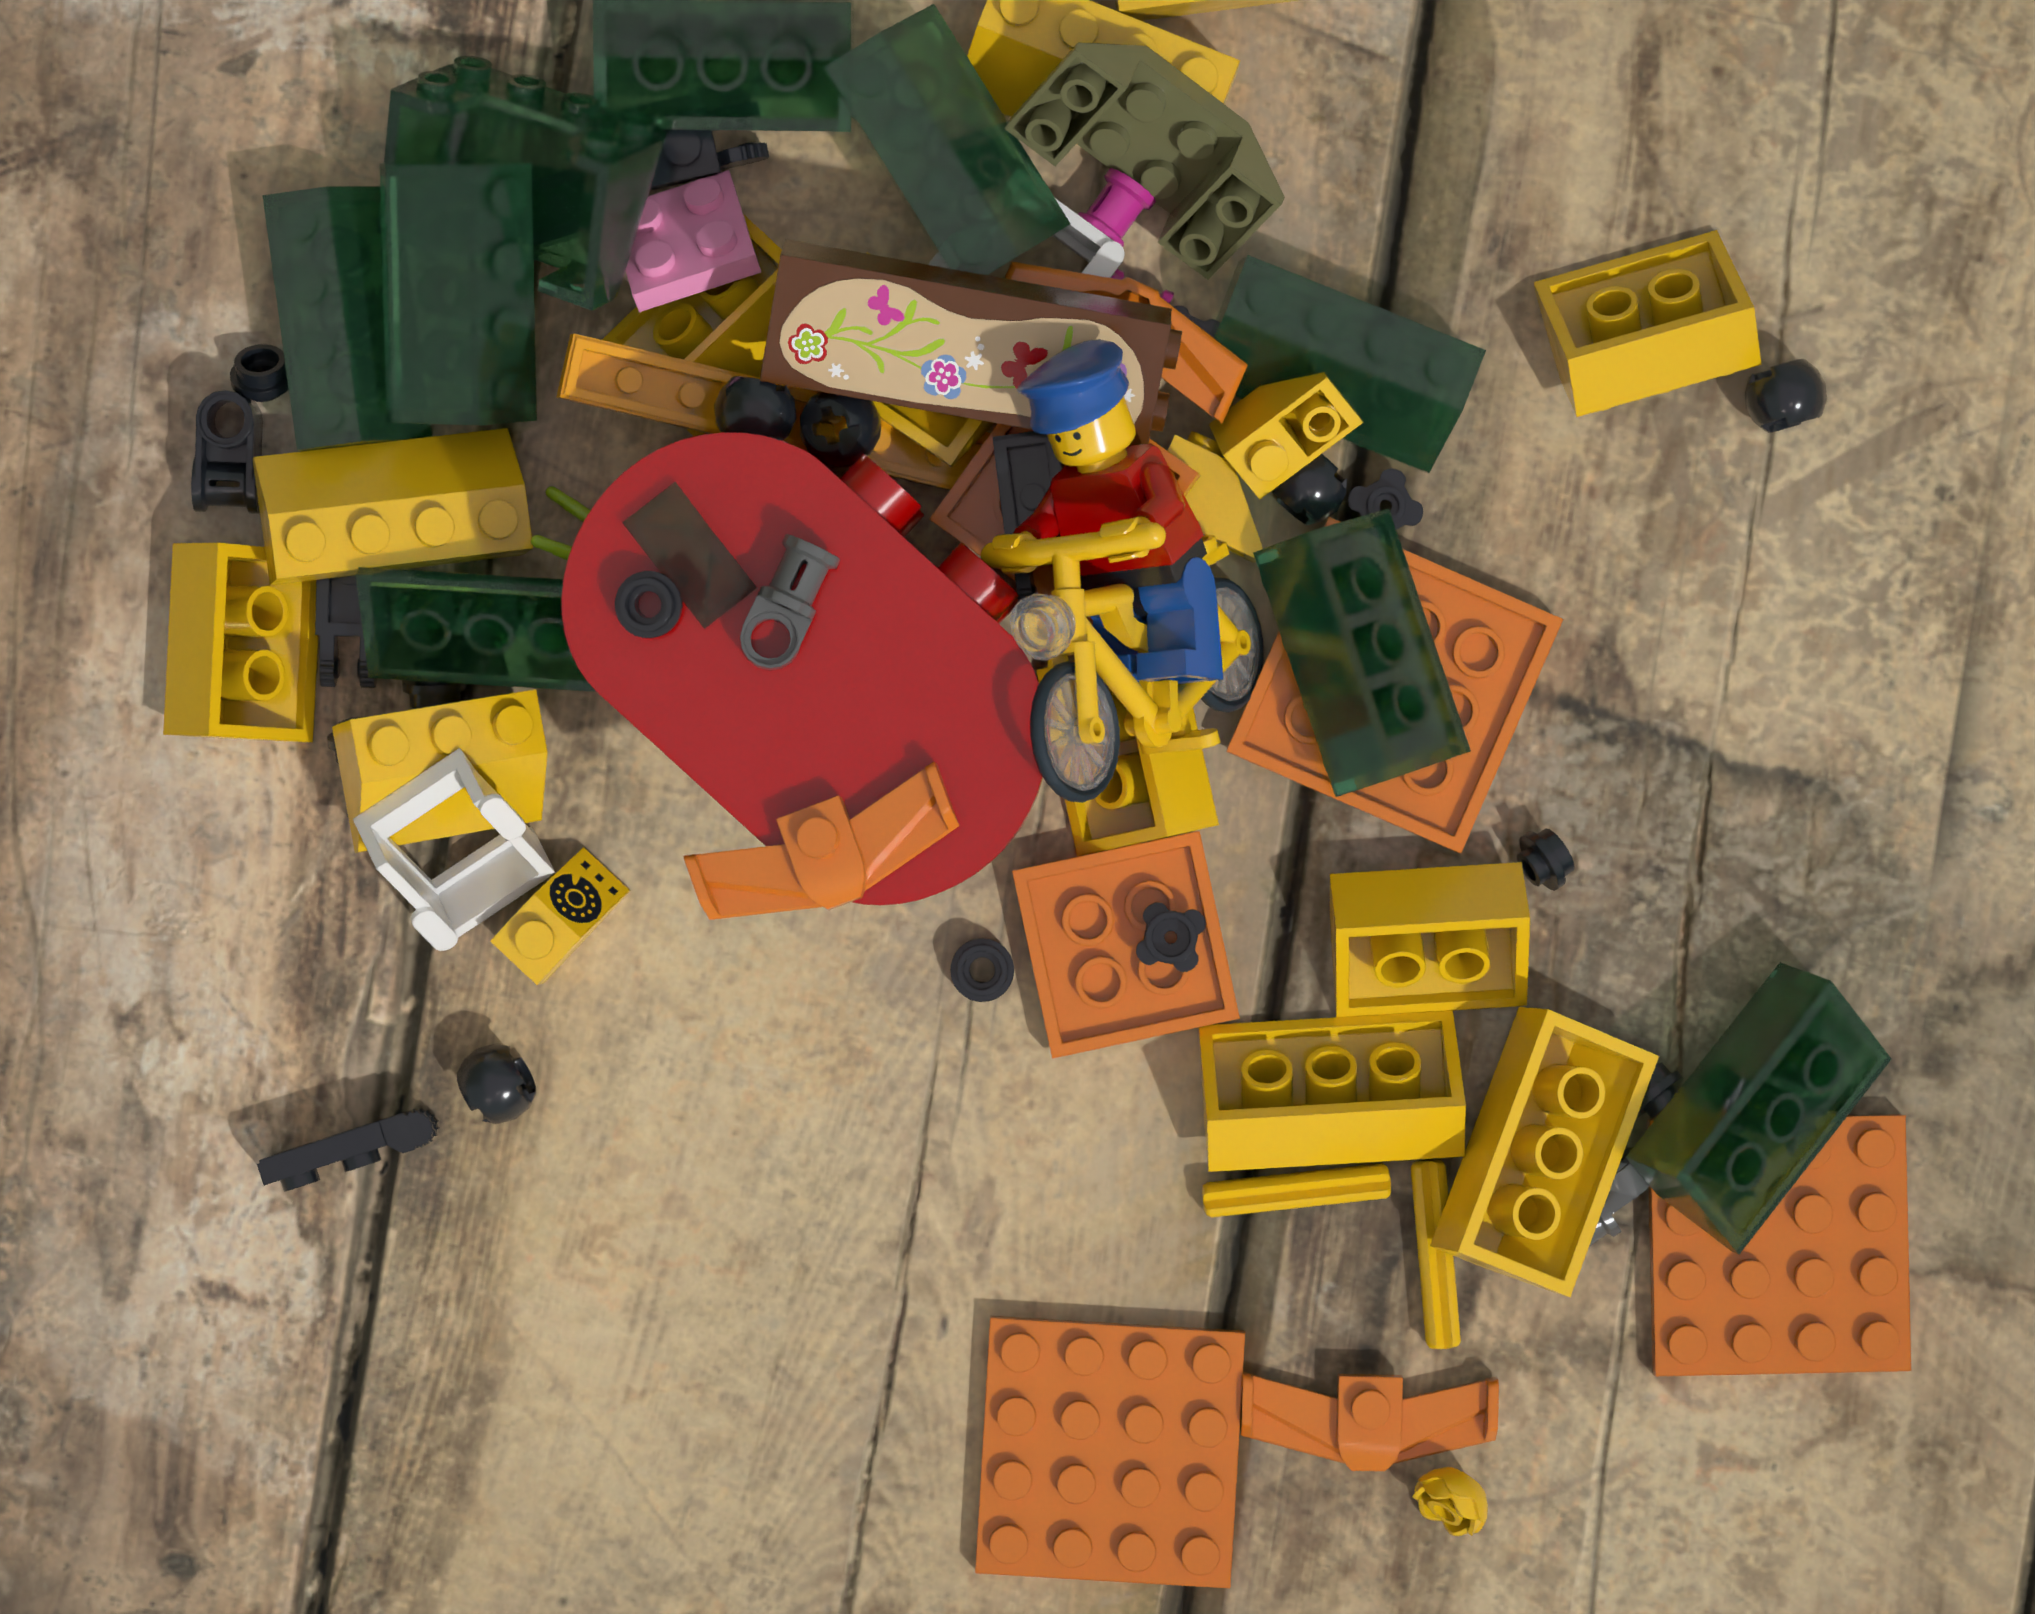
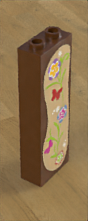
M785 239L780 255L760 381L1032 429L1030 426L1031 409L1029 399L1017 392L1020 383L1038 367L1068 347L1084 341L1101 339L1114 342L1123 351L1120 367L1129 381L1124 397L1135 425L1136 435L1129 445L1133 446L1148 444L1151 430L1160 432L1164 430L1170 393L1159 391L1163 368L1173 370L1176 368L1182 331L1171 329L1172 308Z

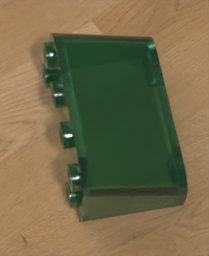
M457 57L454 59V64L443 66L434 71L422 72L418 74V78L391 89L377 233L429 252L467 235L559 269L539 279V292L593 311L614 300L619 294L666 139V132L661 127L655 125V119L647 114L631 111L618 112L601 106L600 100L592 95L584 93L566 94L546 87V82L537 76L527 74L511 75L493 69L492 63L481 57ZM414 226L427 227V228H431V230L417 229V228H413V227H414ZM572 284H583L584 288L574 286Z

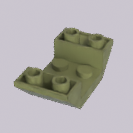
M1078 42L1007 121L1004 127L1005 130L1055 167L1077 144L1108 168L1116 169L1142 185L1155 198V203L1170 213L1158 243L1207 280L1282 205L1285 198L1250 124L1147 46Z

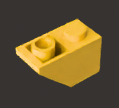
M1323 372L1261 385L1229 408L1223 424L1214 420L1209 426L1223 456L1260 500L1360 426L1363 421Z

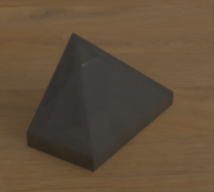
M676 482L622 522L658 570L675 582L681 592L683 602L704 629L758 589Z

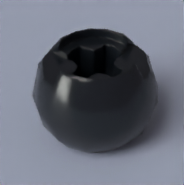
M1806 359L1789 361L1770 367L1771 370L1750 375L1745 389L1746 409L1753 422L1765 432L1780 431L1822 416L1827 401L1826 384L1819 370Z
M732 377L721 388L714 403L715 424L720 432L749 433L783 441L789 436L796 421L795 399L790 394L787 386L760 381L757 378Z
M818 392L809 398L800 415V437L807 451L819 461L832 467H849L862 454L869 456L881 437V416L873 401ZM842 416H845L847 428L839 431V436H836L834 424L839 423Z
M1321 454L1271 492L1278 497L1276 501L1303 524L1311 525L1326 520L1338 511L1346 495L1347 479L1337 473L1338 468Z
M492 1044L480 1047L463 1060L457 1072V1083L464 1100L471 1111L476 1109L481 1111L483 1122L500 1124L515 1120L530 1108L536 1096V1085L532 1074L522 1057L517 1059L512 1057L510 1053L511 1046Z

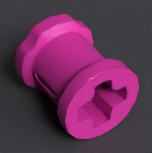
M1110 168L1104 175L1107 184L1087 212H1079L1078 215L1123 247V236L1143 209L1150 210L1156 200L1138 182L1126 174Z

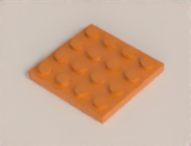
M1328 517L1226 752L1461 854L1563 619Z
M1906 1115L1647 1119L1648 1164L1655 1173V1179L1648 1187L1652 1370L1654 1376L1911 1371Z
M990 1316L975 1573L1230 1589L1245 1331Z

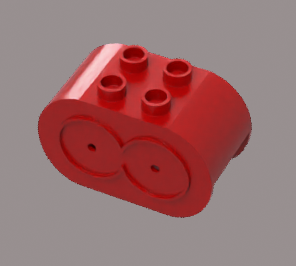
M721 432L699 435L664 446L640 459L624 471L606 489L585 518L568 557L562 588V619L570 652L587 682L765 846L785 844L776 819L836 796L843 798L849 818L852 819L935 761L957 817L959 827L867 889L861 899L855 900L852 903L881 906L917 901L950 889L978 873L992 862L1020 831L1033 808L1043 780L1033 754L1030 737L1032 701L1039 682L1021 646L1000 625L1018 605L1017 598L1019 595L963 543H960L938 568L905 539L907 534L925 516L919 510L921 505L865 454H862L839 479L821 461L805 450L763 435ZM789 534L837 556L840 562L837 569L828 570L812 604L816 613L800 645L799 653L789 665L782 669L769 671L758 668L748 661L742 650L740 635L743 624L761 586H769L786 550L782 541L785 535ZM807 564L802 565L791 591L797 588ZM642 571L660 572L671 578L681 592L683 600L681 617L676 626L665 635L655 638L635 636L628 632L617 618L615 611L617 591L621 584L635 573ZM648 591L639 599V609L644 616L652 618L661 609V600L654 592ZM774 620L764 621L757 625L751 636V644L755 652L761 657L768 659L778 658L784 654L789 648L791 640L786 626ZM1045 708V716H1044V735H1045V741H1046V746H1047V737H1046L1047 717H1046V708Z

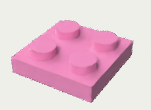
M729 170L634 200L629 203L632 222L613 228L631 292L639 312L761 273Z

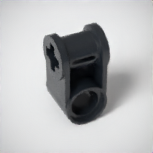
M228 390L216 391L205 397L198 406L196 414L195 457L191 477L192 505L195 512H205L208 506L246 507L247 511L251 514L260 513L253 457L262 456L263 418L257 403L245 398L240 393ZM235 402L244 412V425L237 435L225 438L216 428V413L226 403ZM239 481L240 486L220 487L216 486V482Z

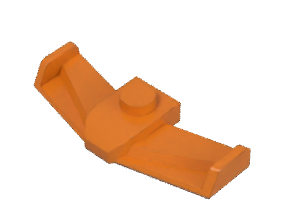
M1011 262L1004 277L1005 279L1172 308L1171 329L1182 331L1181 343L1175 370L1163 368L1161 378L1217 422L1223 424L1248 364L1161 298L1158 290L1129 277L1120 280Z
M934 761L852 819L849 818L843 798L836 796L776 819L785 844L692 854L683 857L699 903L709 920L818 907L831 910L861 899L867 889L959 827V823L938 765Z
M1243 1372L1241 1436L1344 1463L1351 1471H1386L1395 1463L1495 1441L1498 1432L1499 1380L1497 1377H1490L1481 1381L1403 1398L1402 1375L1337 1374V1397Z

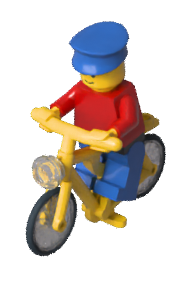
M1101 339L1084 341L1068 347L1038 367L1018 386L1017 392L1029 399L1031 428L1034 432L1047 434L1056 459L1066 466L1052 478L1050 487L1033 514L1014 530L1013 534L995 536L992 542L986 544L981 551V560L990 568H1002L1004 574L1029 573L1038 566L1053 564L1054 590L1051 591V595L1035 593L1021 599L1013 608L1010 624L1016 644L1023 652L1034 659L1046 660L1048 664V672L1037 686L1030 715V737L1037 766L1046 783L1057 795L1068 801L1080 803L1096 798L1105 790L1113 777L1118 762L1120 727L1117 710L1108 689L1113 692L1127 709L1124 726L1130 736H1137L1142 754L1205 749L1220 743L1218 730L1216 728L1191 730L1187 713L1200 699L1216 711L1229 713L1241 709L1251 698L1264 660L1261 625L1249 596L1239 585L1230 579L1214 577L1210 565L1230 555L1227 542L1217 543L1215 535H1203L1192 509L1158 447L1151 443L1129 446L1136 435V431L1124 397L1129 381L1120 367L1123 351L1114 342ZM1086 617H1090L1093 620V626ZM1068 655H1074L1075 662L1068 661Z

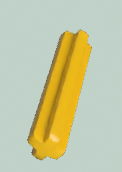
M1438 1159L1421 1160L1412 1163L1411 1179L1425 1342L1431 1349H1450L1459 1346L1461 1342L1454 1256L1430 1246L1448 1199L1446 1165L1442 1160Z
M1382 1163L1207 1182L1202 1187L1204 1212L1211 1218L1386 1199L1391 1194L1389 1169Z

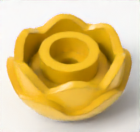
M1442 1467L1433 1469L1418 1479L1412 1498L1418 1500L1419 1510L1424 1518L1442 1521L1447 1532L1453 1536H1462L1467 1533L1472 1536L1473 1533H1478L1482 1529L1488 1516L1487 1497L1484 1489L1472 1477L1456 1468Z

